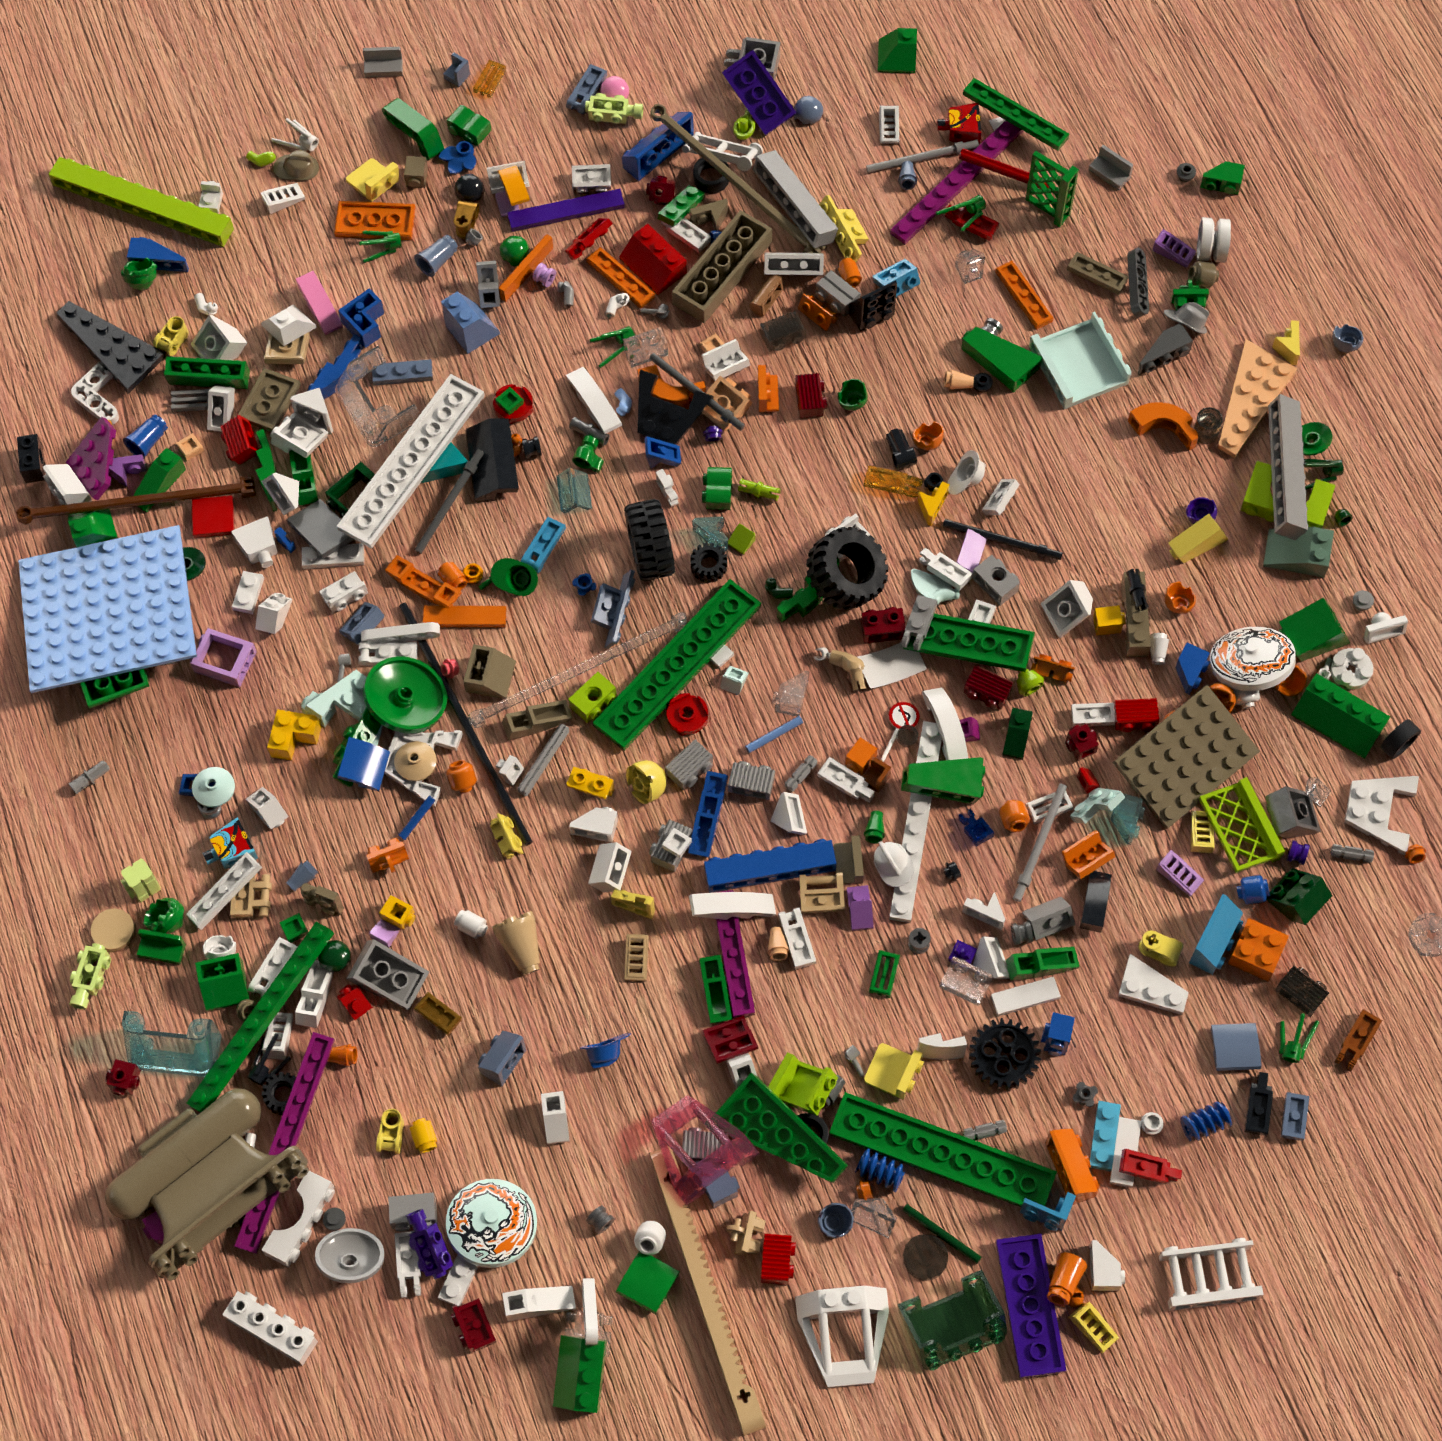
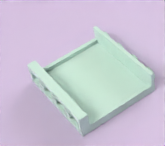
M1095 311L1092 312L1091 319L1043 338H1040L1038 334L1030 337L1029 348L1033 353L1042 357L1041 369L1064 409L1129 384L1131 369L1128 364L1125 365L1121 351L1114 346L1111 334L1106 332L1103 320L1100 317L1098 318Z

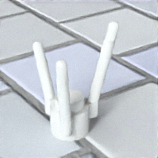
M288 118L285 121L301 133L299 137L301 146L275 138L271 139L272 142L303 151H314L319 143V139L307 131L296 120L291 121Z

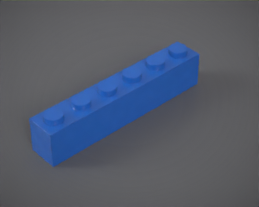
M819 839L810 844L796 843L793 847L784 848L783 846H778L764 852L762 850H755L746 855L732 854L728 858L723 859L719 857L710 858L704 862L708 891L713 893L799 878V875L812 876L835 872L837 863L832 840Z

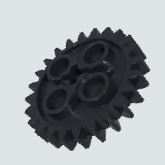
M1003 1018L1000 1019L999 1024L992 1020L991 1027L983 1024L984 1032L978 1029L976 1032L978 1037H972L971 1041L975 1045H970L969 1050L973 1052L969 1054V1059L975 1061L971 1063V1068L978 1067L975 1075H983L981 1082L987 1079L990 1080L989 1087L997 1083L998 1090L1001 1089L1002 1085H1005L1006 1089L1009 1090L1011 1084H1013L1018 1089L1019 1081L1026 1085V1077L1033 1079L1034 1074L1032 1071H1038L1039 1067L1036 1064L1041 1062V1058L1037 1057V1055L1041 1054V1049L1035 1047L1039 1045V1041H1032L1035 1033L1027 1034L1029 1027L1026 1026L1021 1029L1020 1021L1013 1025L1012 1019L1008 1021V1024L1004 1023ZM1010 1036L1013 1042L1006 1043L1002 1040V1037ZM990 1047L995 1051V1054L988 1055L984 1052V1049ZM1001 1052H1003V1053H1007V1052H1008V1053H1009V1056H1008V1057H1007L1006 1055L1001 1056ZM1021 1053L1025 1055L1026 1060L1019 1061L1015 1055ZM1012 1064L1017 1067V1070L1013 1069ZM999 1065H1004V1066H1006L1007 1069H1008V1072H1006V1073H1001V1072H999V1071L997 1070V1066H999Z

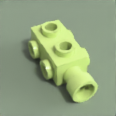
M597 93L595 96H590V101L586 100L585 112H588L589 120L595 122L626 124L628 116L642 120L643 104L635 103V105H629L628 99H625L622 95H616L613 98Z
M93 943L92 947L85 946L84 951H79L77 956L78 969L77 971H72L70 976V983H72L76 993L71 997L69 1005L76 1009H87L89 1003L88 996H96L98 990L102 989L105 969L107 970L111 963V957L107 950H105V947L97 943ZM95 961H98L97 966H93Z

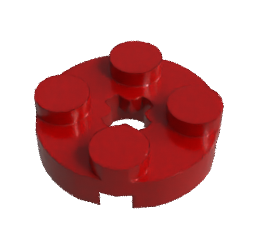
M509 384L501 387L496 392L493 408L499 418H509V423L512 424L523 421L532 414L533 399L527 388L523 386L522 388L517 387L516 384ZM509 387L524 399V404L510 416L495 401Z
M690 693L675 696L667 708L668 724L681 736L701 731L708 723V707L706 702L701 697L693 696ZM685 710L693 712L690 718L683 717Z

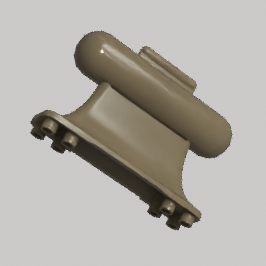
M234 1088L226 1092L198 1115L194 1110L186 1109L138 1147V1152L142 1158L115 1178L106 1188V1205L115 1217L122 1220L138 1218L151 1207H154L163 1227L164 1239L162 1246L149 1258V1265L159 1277H166L168 1281L178 1277L180 1273L178 1269L184 1264L187 1266L195 1264L198 1260L197 1254L203 1250V1247L269 1195L271 1196L277 1190L280 1193L287 1191L291 1186L289 1182L295 1176L303 1178L309 1172L307 1168L308 1161L297 1146H290L277 1155H269L258 1151L242 1138L243 1135L256 1126L261 1117V1106L257 1097L246 1089Z

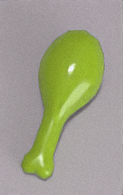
M747 108L745 114L737 119L733 126L734 134L740 140H747L755 131V121Z

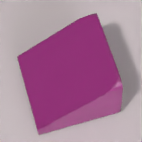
M968 717L959 720L965 742L980 740L979 723L976 719Z

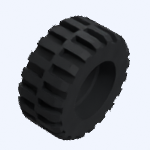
M651 499L628 504L624 508L632 554L640 580L649 581L671 576L675 572V563L666 519L660 501Z
M855 527L838 528L818 540L813 545V548L810 549L808 553L810 558L806 562V567H809L807 576L811 579V587L817 591L816 595L819 598H824L826 604H833V607L837 609L851 610L864 605L882 592L884 584L887 583L888 575H886L888 564H885L887 558L881 551V545L876 544L875 538L871 535L867 536V532L861 529L857 531ZM838 553L847 556L855 565L858 574L857 584L848 581L839 571L837 565Z

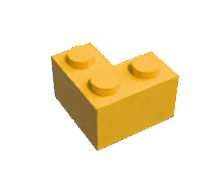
M277 709L267 746L271 758L292 761L296 742L317 745L322 727L320 719L315 715Z

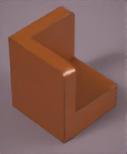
M873 757L869 769L863 776L864 781L868 783V787L879 793L890 778L891 767Z

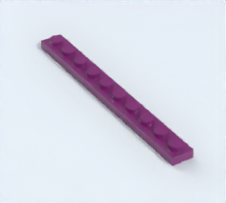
M1005 120L973 152L995 159L1024 131ZM962 161L890 230V234L905 245L936 216L935 213L942 210L985 168Z
M313 1032L268 1153L269 1155H277L290 1146H297L335 1042L334 1038ZM278 1190L246 1213L235 1243L236 1248L254 1254L258 1253L280 1193Z

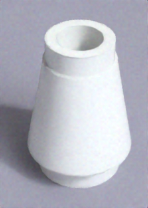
M1153 633L1150 635L1152 664L1163 665L1165 664L1169 639H1167V634Z

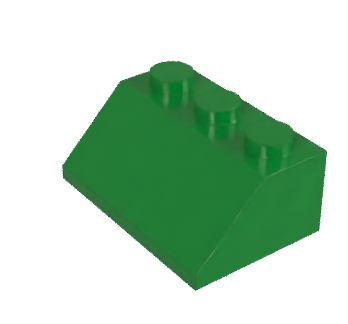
M145 668L80 682L89 708L150 686Z
M561 1335L553 1407L591 1413L599 1412L607 1340L598 1339L597 1345H585L584 1337Z

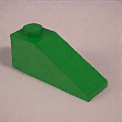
M166 447L153 461L133 496L166 492L186 470L182 458ZM154 504L140 505L137 507H139L147 513Z

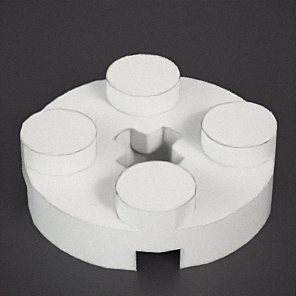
M1361 648L1343 649L1332 659L1330 665L1331 677L1338 685L1346 686V689H1360L1372 677L1373 663ZM1349 665L1356 667L1355 673H1353L1351 670H1347L1346 668H1348Z

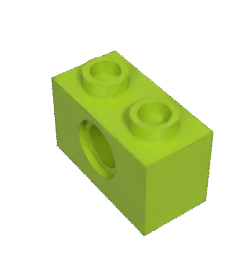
M597 672L568 699L569 707L588 723L591 719H596L601 714V710L615 700L617 696L616 687L601 673ZM593 696H596V697L599 698V699L596 700V701H591V700H589V699H590L591 697H593Z

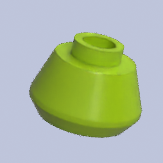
M1026 669V672H1020L1016 680L1019 694L1028 696L1035 693L1043 686L1044 678L1034 670L1029 671Z

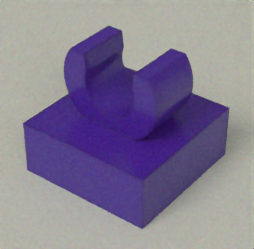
M957 940L948 961L968 970L975 957L977 948Z

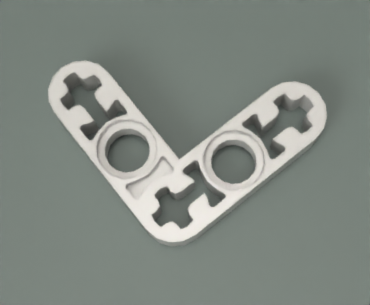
M98 362L72 387L71 394L78 404L97 419H100L102 416L110 420L113 425L119 419L117 409L97 393L113 378V375ZM95 376L100 377L99 382H90L91 378ZM78 392H84L87 398L85 399V396L78 394ZM100 401L98 407H90L91 402ZM105 409V411H106L108 414H112L113 416H112V417H110V416H107V417H106V415H105V413H104L103 410Z

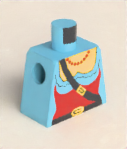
M238 817L212 834L209 839L214 848L202 853L208 865L220 859L225 869L231 868L246 852L255 860L258 859Z

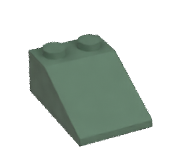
M1308 527L1306 533L1302 534L1295 541L1276 534L1275 529H1269L1263 566L1324 578L1329 568L1334 530Z

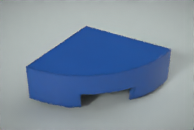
M280 527L274 531L277 541L292 553L296 546L293 541L291 542L285 536L287 533Z

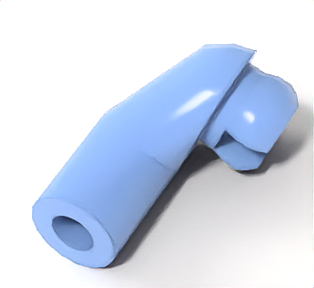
M620 388L615 392V396L620 401L616 412L620 416H625L631 410L632 400Z

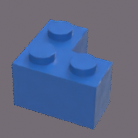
M369 288L338 310L341 323L352 335L361 337L365 348L381 338L379 326L375 320L384 314L382 301Z

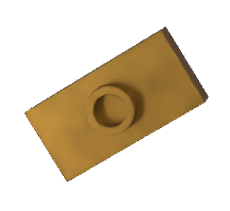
M429 992L425 994L414 1008L418 1014L447 1036L462 1021L460 1015Z

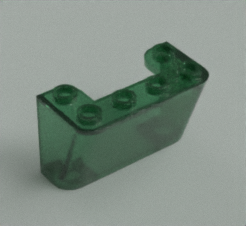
M982 1270L961 1278L962 1291L922 1307L919 1296L897 1304L899 1314L924 1369L936 1370L943 1364L950 1361H958L962 1356L977 1353L984 1347L1001 1343L1007 1335L1005 1313ZM978 1279L975 1283L969 1284L972 1280ZM915 1305L912 1309L906 1310L909 1306Z

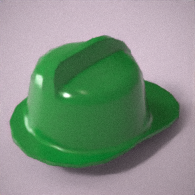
M511 558L499 559L491 568L492 582L496 587L518 596H527L534 592L538 585V576L535 569L518 560Z

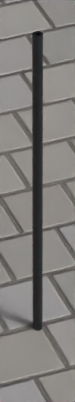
M407 603L400 604L399 607L408 624H417ZM426 639L417 640L431 668L441 677L447 691V698L525 846L530 845L533 841L447 678L441 673L440 665Z

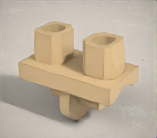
M749 1211V1213H744L742 1219L735 1218L734 1225H727L726 1231L732 1233L730 1241L737 1242L734 1254L759 1253L761 1241L751 1239L752 1232L762 1233L766 1221L756 1217L757 1212Z

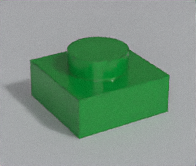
M511 387L495 399L496 404L509 416L524 404V399Z
M299 913L279 922L290 943L306 936L308 933Z

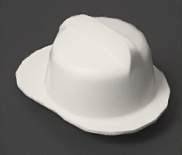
M967 451L961 457L948 480L950 494H960L967 487L974 486L983 479L986 464L979 460V455L976 451Z
M879 842V846L874 854V864L881 878L887 885L892 887L906 885L914 875V865L905 848L898 843Z

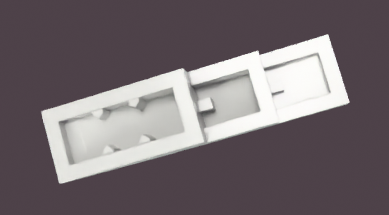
M584 367L566 375L568 382L575 389L588 414L604 434L622 426V422L607 398Z
M716 892L689 895L692 916L727 920L731 917L749 919L752 916L772 917L776 915L773 894Z

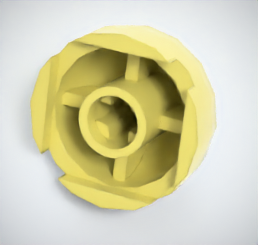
M643 760L633 763L627 768L628 785L632 784L635 790L632 791V794L639 802L643 804L653 802L664 793L666 773L658 764L653 761Z

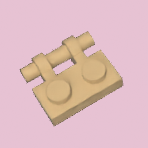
M263 874L261 882H255L254 876L231 899V918L253 917L254 909H260L259 917H268V910L271 908L269 892L272 890L270 875ZM255 891H261L260 900H254Z

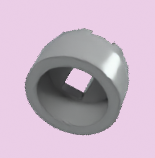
M471 228L466 234L465 239L469 245L476 246L483 237L477 230Z

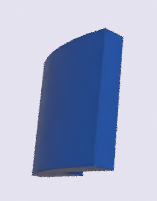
M349 737L339 769L338 779L357 783L358 787L379 792L390 751Z

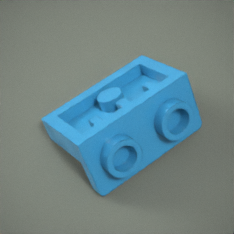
M906 259L872 276L873 282L880 288L896 280V297L920 284L917 267Z

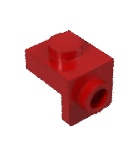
M348 984L339 991L340 994L337 996V999L343 1004L353 1020L358 1019L373 1008L357 985L353 984L351 986Z

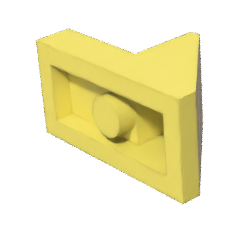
M1291 320L1289 328H1285L1284 337H1275L1272 346L1276 352L1292 365H1297L1300 356L1299 321Z

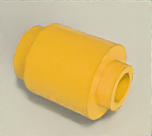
M421 1118L412 1122L413 1126L409 1129L416 1149H419L421 1154L436 1149L437 1138L431 1121Z

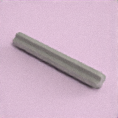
M558 725L519 785L518 792L527 796L569 733V728L566 725Z

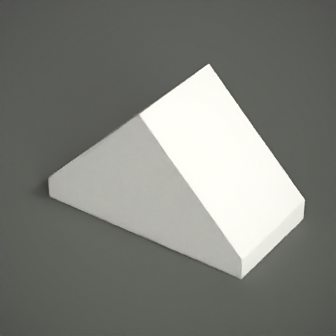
M276 472L261 481L283 515L298 507L299 481Z

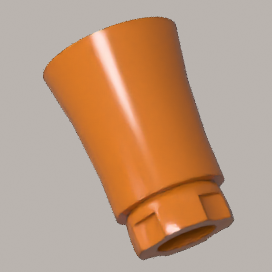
M1067 1252L1057 1255L1055 1270L1047 1294V1299L1060 1307H1065V1305L1069 1304L1081 1277L1088 1268L1087 1263L1081 1257Z

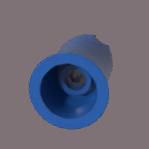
M155 414L133 433L125 437L123 442L133 455L142 454L145 459L151 448L164 435L168 427L166 422Z

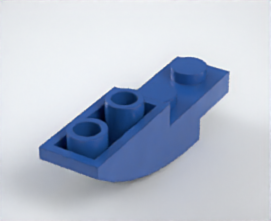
M353 335L351 340L346 342L342 354L336 357L334 365L327 362L324 368L319 370L315 382L309 385L307 391L320 388L323 399H326L342 388L360 367L358 355L363 349L361 337Z

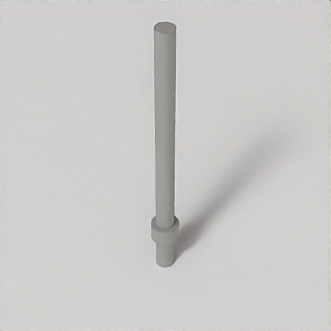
M977 140L965 143L961 141L954 143L952 146L866 165L867 173L901 166L905 161L914 163L952 153L960 154L963 148L967 150L974 149L979 144Z
M1059 784L1024 872L1018 878V886L1013 896V900L1021 902L1026 887L1028 888L1032 881L1031 875L1067 789V786L1064 784Z

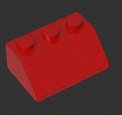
M648 223L632 235L619 256V259L657 295L687 273V260Z

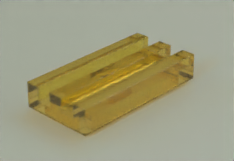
M488 60L473 87V92H480V95L484 96L486 94L487 97L491 98L506 71V65ZM494 66L492 72L489 74V76H488V78H487V81L485 82V84H484V86H483V88H482V87H481L482 83L484 82V80H485L487 74L489 73L491 67Z

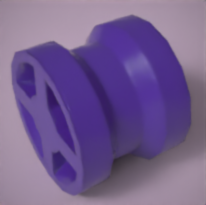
M1292 840L1287 861L1291 862L1294 860L1304 865L1310 845H1300L1297 841Z

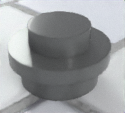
M330 1208L323 1215L325 1227L332 1231L341 1229L346 1222L345 1213L339 1208Z

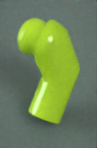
M249 151L246 159L259 167H264L273 163L276 155L273 152H264L258 155L253 151Z

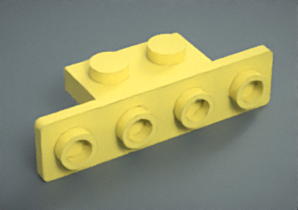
M826 195L819 205L838 228L835 241L844 258H852L853 261L857 262L862 255L857 244H865L869 238L852 209H837L830 195Z

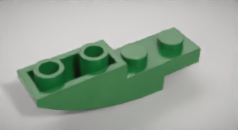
M837 557V565L839 568L840 560ZM808 576L805 578L804 589H799L791 599L783 600L778 605L777 618L781 623L797 612L802 617L806 616L824 599L816 595L817 591L811 587V579Z

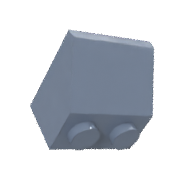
M502 1031L499 1036L496 1035L493 1038L490 1050L487 1054L484 1053L478 1061L480 1074L500 1086L504 1085L526 1052L524 1038L507 1031Z

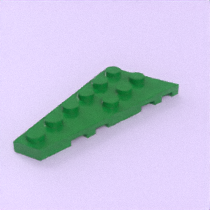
M754 1073L749 1074L707 1122L832 1183L848 1167Z

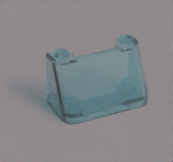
M124 1011L122 1029L127 1061L136 1064L140 1070L205 1077L217 1061L222 1035L213 1020L196 1019L190 1023L187 1034L148 1031L145 1027V1020L140 1013Z

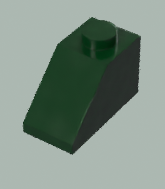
M1012 707L1002 753L1003 756L1023 760L1033 715L1032 711Z

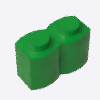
M460 105L446 120L448 130L452 135L463 137L465 141L476 146L492 131L489 120L463 105Z
M708 467L707 473H703V485L707 486L706 491H702V503H706V509L731 510L732 468Z

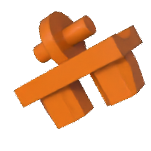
M393 838L387 842L388 847L380 849L376 845L368 848L366 856L373 873L390 868L391 873L396 872L395 865L409 859L403 841L400 842L397 838Z

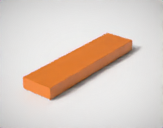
M546 234L499 286L500 299L506 302L553 250V239L551 236Z
M601 247L586 258L590 266L619 291L627 293L630 300L640 309L655 298L654 292Z
M1012 260L995 268V273L1036 330L1053 322V316Z
M424 605L423 623L434 622L438 623L440 627L506 628V606H451L450 608L436 605Z

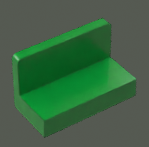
M139 929L138 934L141 937V941L137 951L138 958L181 964L186 946L181 936Z

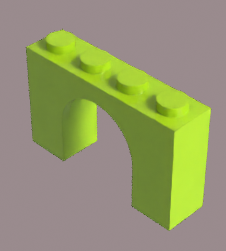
M1260 461L1256 462L1240 511L1274 522L1273 496L1270 491L1272 482L1270 464ZM1318 479L1315 480L1309 500L1306 502L1308 527H1323L1336 485Z

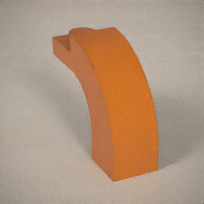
M657 365L641 368V370L659 376L652 393L653 397L689 409V402L692 401L693 393L684 386L667 384L661 378ZM637 369L638 381L640 369ZM704 381L693 383L706 393Z
M1153 402L1141 405L1130 411L1128 422L1139 436L1151 429L1165 428L1174 432L1189 451L1196 447L1199 437L1197 431L1191 428L1193 418L1182 408L1169 403Z

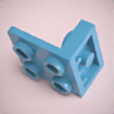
M1067 1192L1065 1198L1060 1197L1055 1211L1025 1198L1020 1213L1031 1222H1036L1037 1220L1044 1223V1226L1052 1231H1057V1229L1062 1231L1076 1195Z

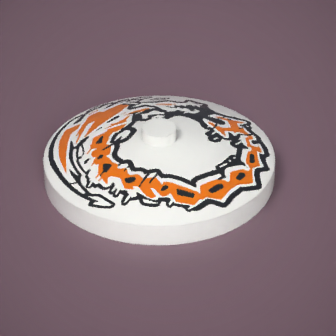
M1245 627L1231 631L1214 644L1210 653V665L1214 676L1230 688L1242 691H1258L1278 685L1289 677L1296 663L1295 648L1289 638L1281 632L1266 627Z

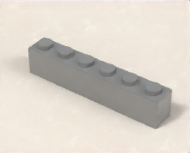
M774 150L757 155L752 170L811 245L817 248L833 243L838 230L836 224L832 222L778 152Z

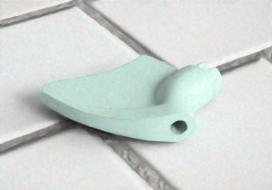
M918 569L911 570L912 584L918 595L936 599L938 604L944 601H952V599H959V590L953 589L952 585L938 576Z

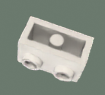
M617 842L600 844L588 884L603 893L613 892L614 890L620 891L632 851Z

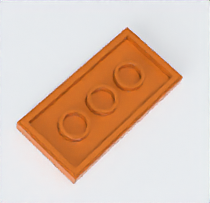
M338 201L334 235L335 237L383 239V236L366 235L362 231H393V233L400 234L401 240H412L416 206L415 204Z

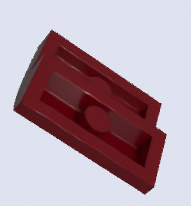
M744 1016L702 1030L716 1064L758 1049L756 1040Z

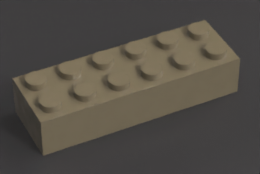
M740 210L672 291L673 305L705 324L772 243V228Z

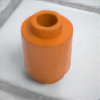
M852 258L841 260L838 263L840 277L853 288L857 287L862 281V277L856 262Z
M445 562L439 567L438 576L443 582L450 584L460 591L466 587L468 583L466 576L454 562Z

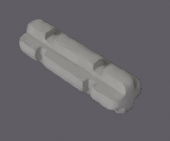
M809 755L804 760L805 762L795 770L792 777H789L785 782V787L789 791H795L798 784H801L811 772L810 770L814 769L817 765L816 758Z
M1333 844L1331 856L1338 858L1342 856V858L1357 861L1363 859V862L1371 863L1374 859V851L1369 849L1363 851L1362 848L1342 847V845Z
M1004 1120L995 1121V1124L991 1122L975 1126L974 1129L972 1127L963 1130V1136L972 1140L975 1138H986L994 1136L995 1133L1002 1134L1007 1132V1126Z

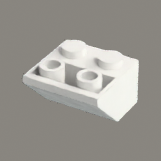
M68 464L45 465L42 467L45 472L43 478L48 484L51 493L58 498L60 505L92 501L89 493Z

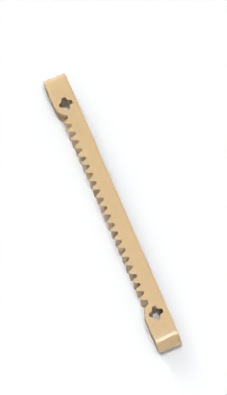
M668 1146L650 1152L652 1165L742 1433L745 1436L765 1429V1421L756 1394L752 1387L743 1384L746 1381V1374H741L743 1373V1365H739L740 1356H736L737 1347H733L734 1339L730 1338L731 1330H727L728 1321H724L726 1318L725 1312H721L723 1310L722 1303H718L720 1299L719 1295L716 1294V1286H712L714 1280L713 1277H710L711 1271L710 1268H707L708 1262L704 1260L705 1253L701 1251L702 1244L699 1242V1235L695 1234L696 1226L693 1225V1217H690L687 1200H684V1191H679L682 1186L681 1173L672 1147ZM671 1177V1179L674 1180V1184L670 1185V1183L667 1182V1178ZM744 1393L745 1396H750L747 1398V1403L739 1400L740 1394Z

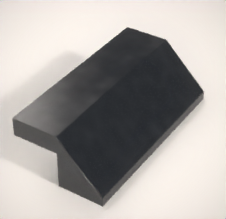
M489 418L467 428L465 434L469 461L477 449L484 452V455L477 464V470L473 475L471 474L475 501H495L497 493L518 492L519 485L509 418Z

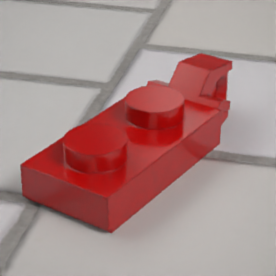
M966 206L945 213L946 218L952 220V223L961 228L975 215L973 213L970 214ZM982 215L965 230L990 241L999 227V222Z
M598 218L573 240V244L565 252L571 260H576L582 256L585 248H589L595 243V239L605 235L613 223L608 218Z
M1130 1149L1122 1150L1119 1168L1121 1173L1159 1183H1168V1180L1177 1181L1182 1177V1170L1170 1167L1171 1163L1167 1162V1159Z

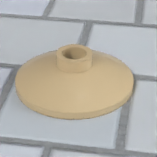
M419 741L403 745L397 751L394 758V766L397 773L408 781L426 779L433 773L437 763L434 750L428 744ZM418 756V759L412 761L411 757Z

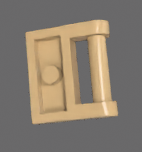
M843 872L826 876L806 877V875H799L801 913L845 911ZM837 884V888L807 890V885Z

